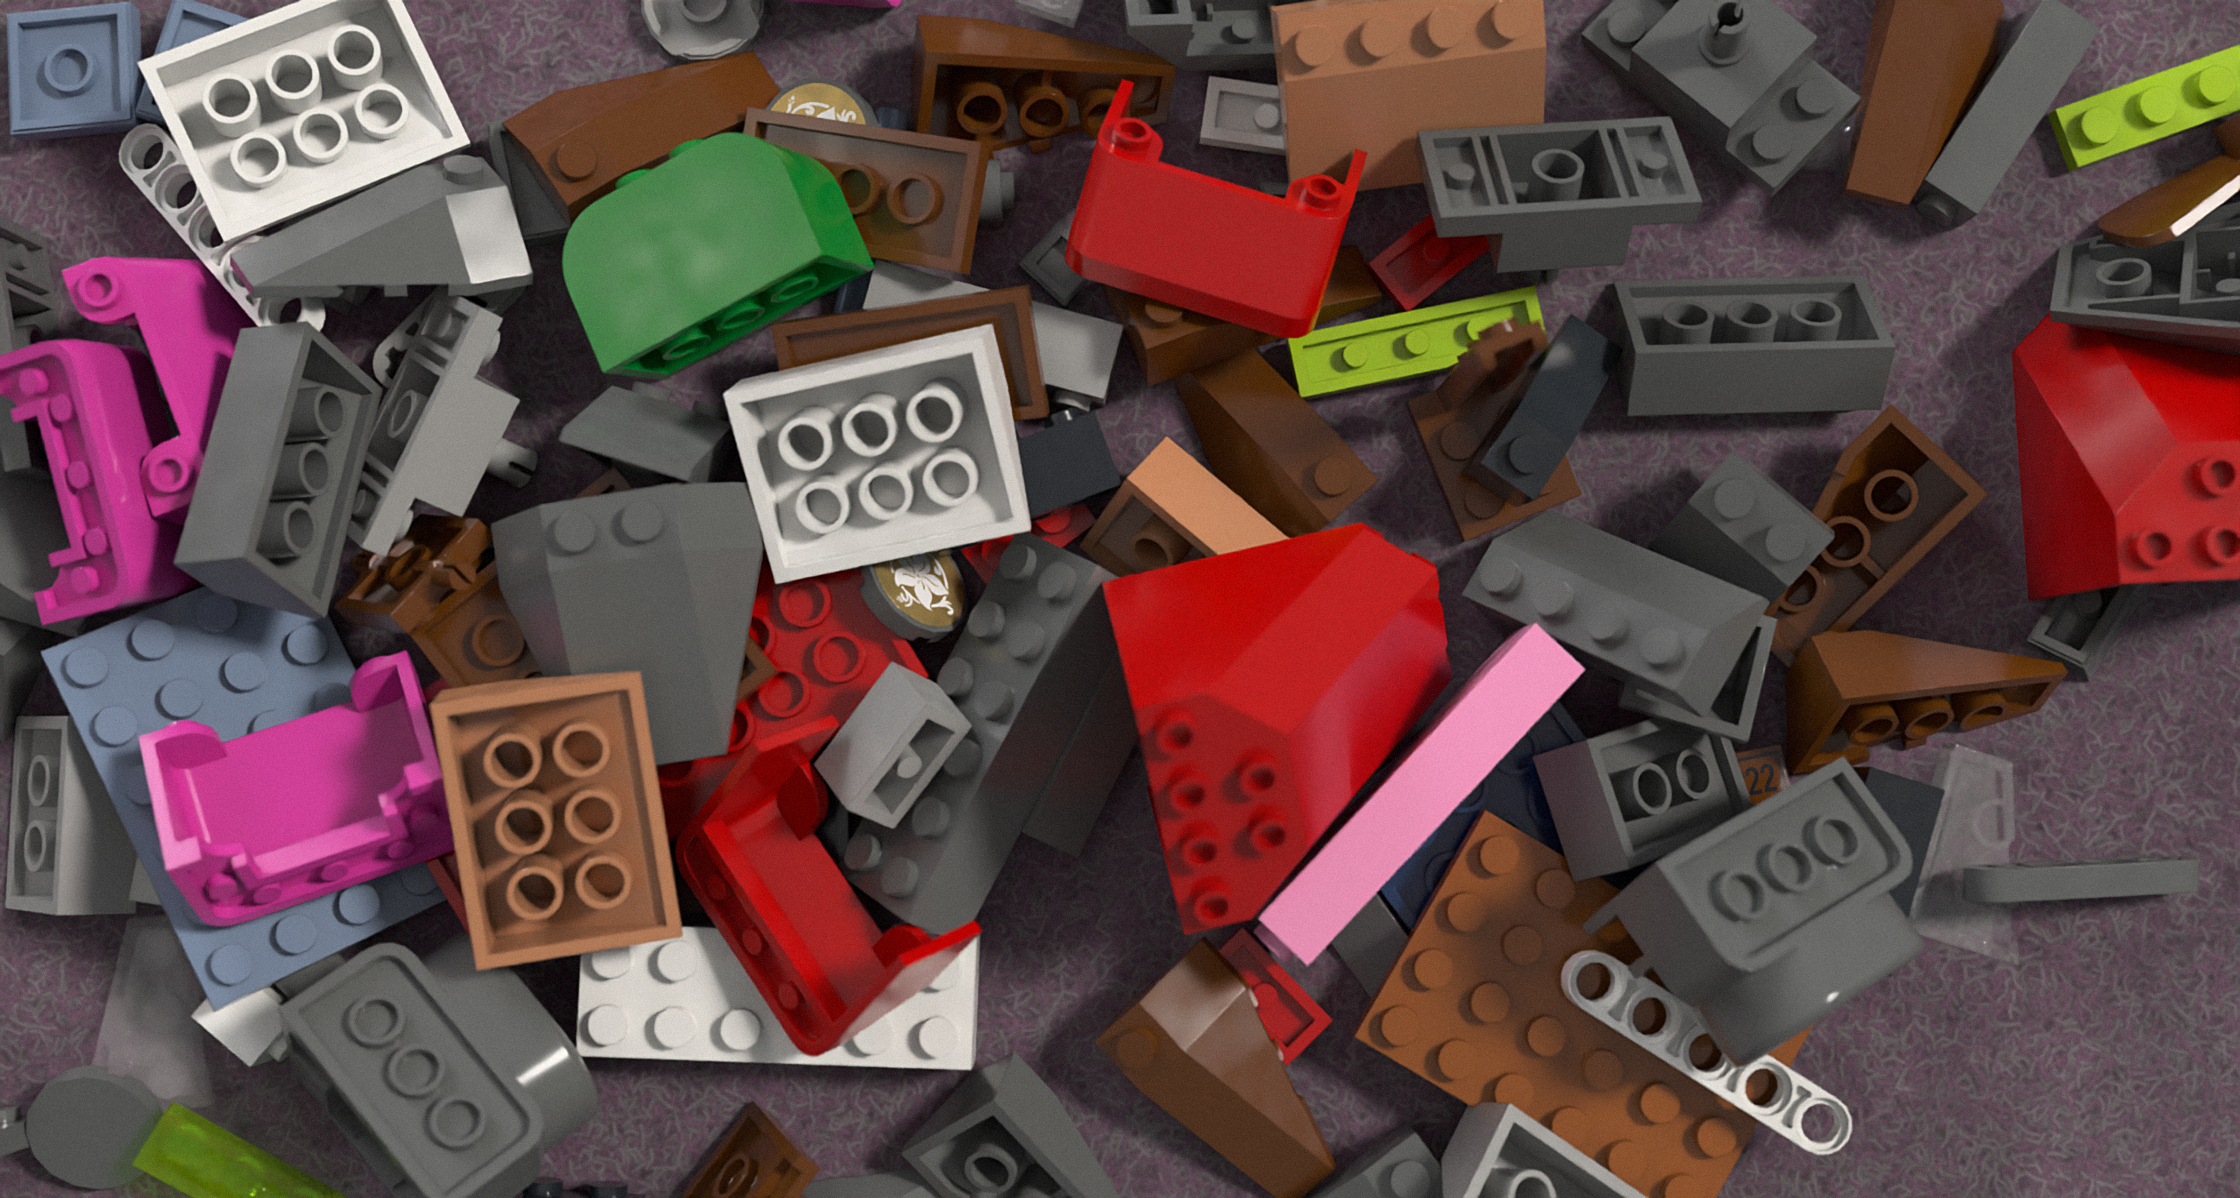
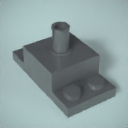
M1614 0L1581 33V44L1594 56L1771 198L1858 109L1861 101L1860 96L1812 60L1818 36L1772 0Z
M1671 116L1417 132L1415 153L1438 238L1486 235L1496 272L1518 271L1520 278L1531 285L1539 286L1541 270H1545L1544 283L1546 286L1556 281L1559 269L1624 265L1632 228L1635 225L1698 222L1702 199Z
M0 215V355L43 341L62 339L45 238ZM0 396V462L4 465L5 472L55 485L38 420L14 423L11 409L17 408L16 404L12 400Z

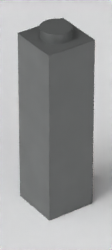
M2039 0L2024 13L1996 55L1995 61L1913 196V199L1919 202L1917 209L1924 217L1939 225L1949 226L1952 224L1958 228L1980 213L2101 28L2059 0Z

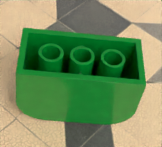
M724 133L712 136L706 140L695 139L675 147L669 153L670 160L652 170H638L620 178L615 184L617 190L589 205L577 217L568 232L562 257L563 275L567 289L602 372L664 380L674 376L875 269L841 188L832 173L814 158L743 133Z

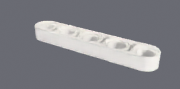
M145 123L136 126L126 135L119 150V162L125 173L258 327L280 324L281 310L286 303L295 298H253L230 265L231 253L266 238V235L262 231H258L226 245L222 243L220 246L212 248L210 237L216 224L198 187L195 197L187 206L179 209L177 207L178 192L183 185L194 179L173 135L155 124ZM162 142L163 153L161 159L154 167L145 170L143 163L145 154L154 144ZM299 298L302 309L296 322L308 321L320 332L325 320V305L321 298Z
M1583 950L1572 955L1564 964L1561 972V987L1565 996L1574 1005L1807 1151L1822 1155L1840 1150L1849 1140L1852 1131V1118L1847 1107L1839 1099L1768 1054L1742 1069L1731 1066L1723 1054L1720 1061L1714 1067L1708 1070L1696 1069L1689 1058V1047L1696 1036L1707 1033V1031L1692 1011L1693 1007L1678 1000L1674 995L1644 976L1635 980L1628 966L1614 957L1595 950ZM1591 962H1600L1608 969L1611 984L1609 989L1598 999H1585L1577 989L1576 978L1578 972L1584 965ZM1646 998H1657L1663 1003L1666 1010L1664 1026L1652 1035L1641 1034L1633 1024L1632 1014L1634 1008L1641 1000ZM1768 1068L1777 1079L1778 1090L1770 1102L1764 1105H1754L1748 1100L1745 1093L1746 1080L1752 1072ZM1815 1104H1825L1833 1115L1834 1124L1832 1130L1825 1138L1809 1140L1801 1128L1802 1116L1809 1107Z

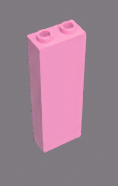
M1536 623L1513 631L1325 831L1255 914L1261 923L1253 933L1284 963H1287L1296 954L1308 966L1585 669Z

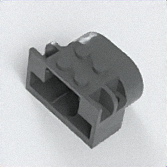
M1844 756L1656 862L1582 925L1590 937L1620 919L1644 953L1642 957L1628 967L1635 980L1655 969L1666 987L1678 1000L1690 1007H1694L1692 1011L1727 1062L1738 1069L1748 1067L1918 957L1924 949L1923 939L1888 892L1903 882L1910 874L1913 864L1911 850L1903 836Z
M466 931L453 934L419 958L405 946L395 943L377 944L366 949L278 1008L292 1070L393 1198H513L531 1185L540 1175L544 1164V1155L591 1121L599 1109L598 1092L591 1074L567 1035L509 965L477 970L471 934Z

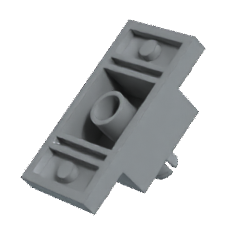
M439 286L377 411L347 530V535L362 548L386 557L392 543L399 542L408 531L413 517L411 505L415 498L462 517L484 472L507 481L516 488H522L527 484L531 476L521 472V469L509 464V462L513 461L533 471L537 464L536 451L502 438L520 400L476 374L480 366L486 365L492 359L500 342L498 328L503 318L461 296H448V290Z

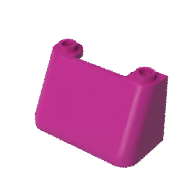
M101 257L61 271L79 313L96 323L111 325L125 322L126 327L133 330L141 329L181 436L161 443L148 453L143 460L140 472L142 487L155 518L185 526L240 329L258 327V325L201 260Z
M75 339L43 341L0 355V396H4L16 404L17 408L11 409L14 423L35 420L39 422L71 545L69 549L48 554L51 567L60 566L58 579L51 588L34 593L42 626L167 601L196 590L201 582L174 564L185 526L155 518L142 487L140 472L143 460L153 448L172 439L156 374L149 358L143 351L133 346Z
M407 650L390 656L372 658L355 671L349 680L353 701L224 743L211 726L191 720L173 722L161 730L139 736L166 871L198 917L206 924L232 926L245 923L441 856L455 849L435 729L415 668Z

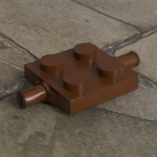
M419 514L410 524L404 537L399 542L392 543L386 557L367 550L357 553L361 558L353 557L352 569L359 576V579L334 607L353 625L409 634L410 631L417 630L426 625L437 614L440 608L438 600L447 590L451 588L459 591L470 589L466 583H475V571L483 561L481 553L493 541V535L479 519Z

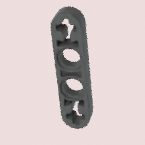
M2140 856L1965 865L1962 867L1963 899L1975 902H2022L2180 894L2200 891L2199 858L2187 856Z

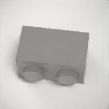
M892 661L814 765L846 809L894 829L972 725L938 684Z

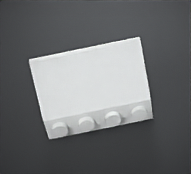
M301 0L137 62L225 245L471 146L402 0Z
M992 324L741 379L723 394L776 584L1021 533L1031 529L1009 391Z

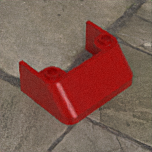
M1122 79L1100 128L1070 228L1065 250V261L1069 268L1076 274L1089 280L1278 337L1300 338L1311 333L1318 318L1368 152L1355 149L1345 184H1341L1326 175H1310L1293 181L1289 185L1285 199L1160 162L1163 142L1160 136L1147 123L1139 119L1127 118L1134 82Z
M832 714L754 741L682 831L676 843L677 864L684 879L792 1043L802 1053L811 1057L821 1056L843 1045L930 985L982 932L974 920L933 940L921 928L910 923L900 924L889 929L884 935L882 934L814 833L826 817L828 792L825 783L818 776L809 761L839 726V723Z

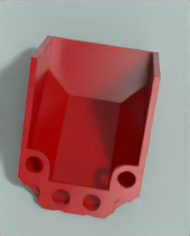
M2049 312L2011 352L2028 601H2041L2126 584L2240 579V357L2052 322Z
M1362 522L1102 582L1151 783L1150 786H1147L1149 799L1184 935L1252 919L1452 680L1450 660L1446 654L1447 637L1443 608L1438 598L1440 590L1438 572L1434 563L1415 552L1408 554L1386 541L1383 534Z

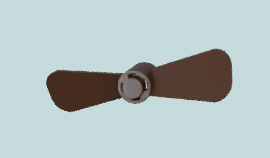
M2240 114L2212 130L2226 153L2131 198L2098 219L2097 225L2104 237L2111 242L2133 248H2146L2169 242L2180 236L2240 191Z

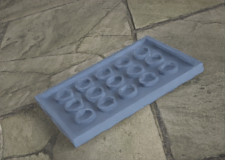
M203 586L41 652L44 663L213 1012L448 901L423 861L245 923L232 926H214L206 924L198 917L166 871L139 736L161 730L173 722L191 720L211 726L224 743L353 701L349 680L356 670L328 613L326 618L312 619L219 595L207 586Z

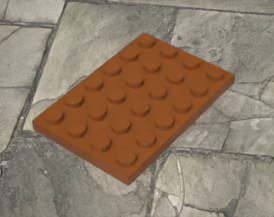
M1481 809L1351 1034L1474 1108L1479 1102L1512 1104L1647 1198H1716L1759 1121L1574 1005L1565 996L1561 987V972L1564 964L1572 955L1583 950H1595L1612 956L1628 967L1644 955L1620 919L1590 937L1582 926L1622 891L1598 876L1574 882L1566 857L1487 810ZM1591 962L1584 965L1576 978L1579 993L1588 1000L1602 997L1608 991L1611 984L1608 969L1600 962ZM1655 969L1644 975L1645 978L1671 993ZM1657 998L1641 1000L1635 1006L1632 1014L1636 1030L1643 1035H1652L1658 1032L1666 1021L1665 1007ZM1813 1025L1769 1052L1768 1055L1789 1068ZM1708 1033L1696 1036L1691 1042L1689 1058L1696 1069L1708 1070L1720 1061L1722 1053ZM1768 1068L1752 1072L1745 1083L1746 1096L1754 1105H1764L1770 1102L1778 1089L1777 1079Z

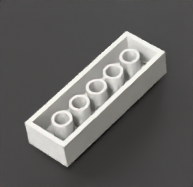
M681 922L683 937L581 953L576 1050L580 1056L972 1070L975 1063L980 934L930 985L843 1045L818 1057H811L802 1053L792 1043L714 923ZM880 929L883 935L889 930ZM924 931L931 940L940 936L930 931Z

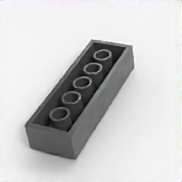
M1026 531L1014 534L935 682L972 727L894 829L863 817L837 865L845 879L906 922L940 936L974 921L1118 650L1102 582L1119 577L1095 563Z

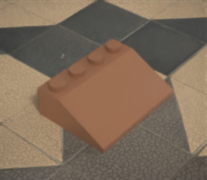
M1316 0L1270 7L1289 185L1299 178L1315 174L1326 175L1341 184H1345L1355 149L1368 152L1357 191L1423 183L1415 153L1418 131L1544 123L1546 35L1543 0Z
M641 671L507 680L441 690L430 706L477 970L683 937Z

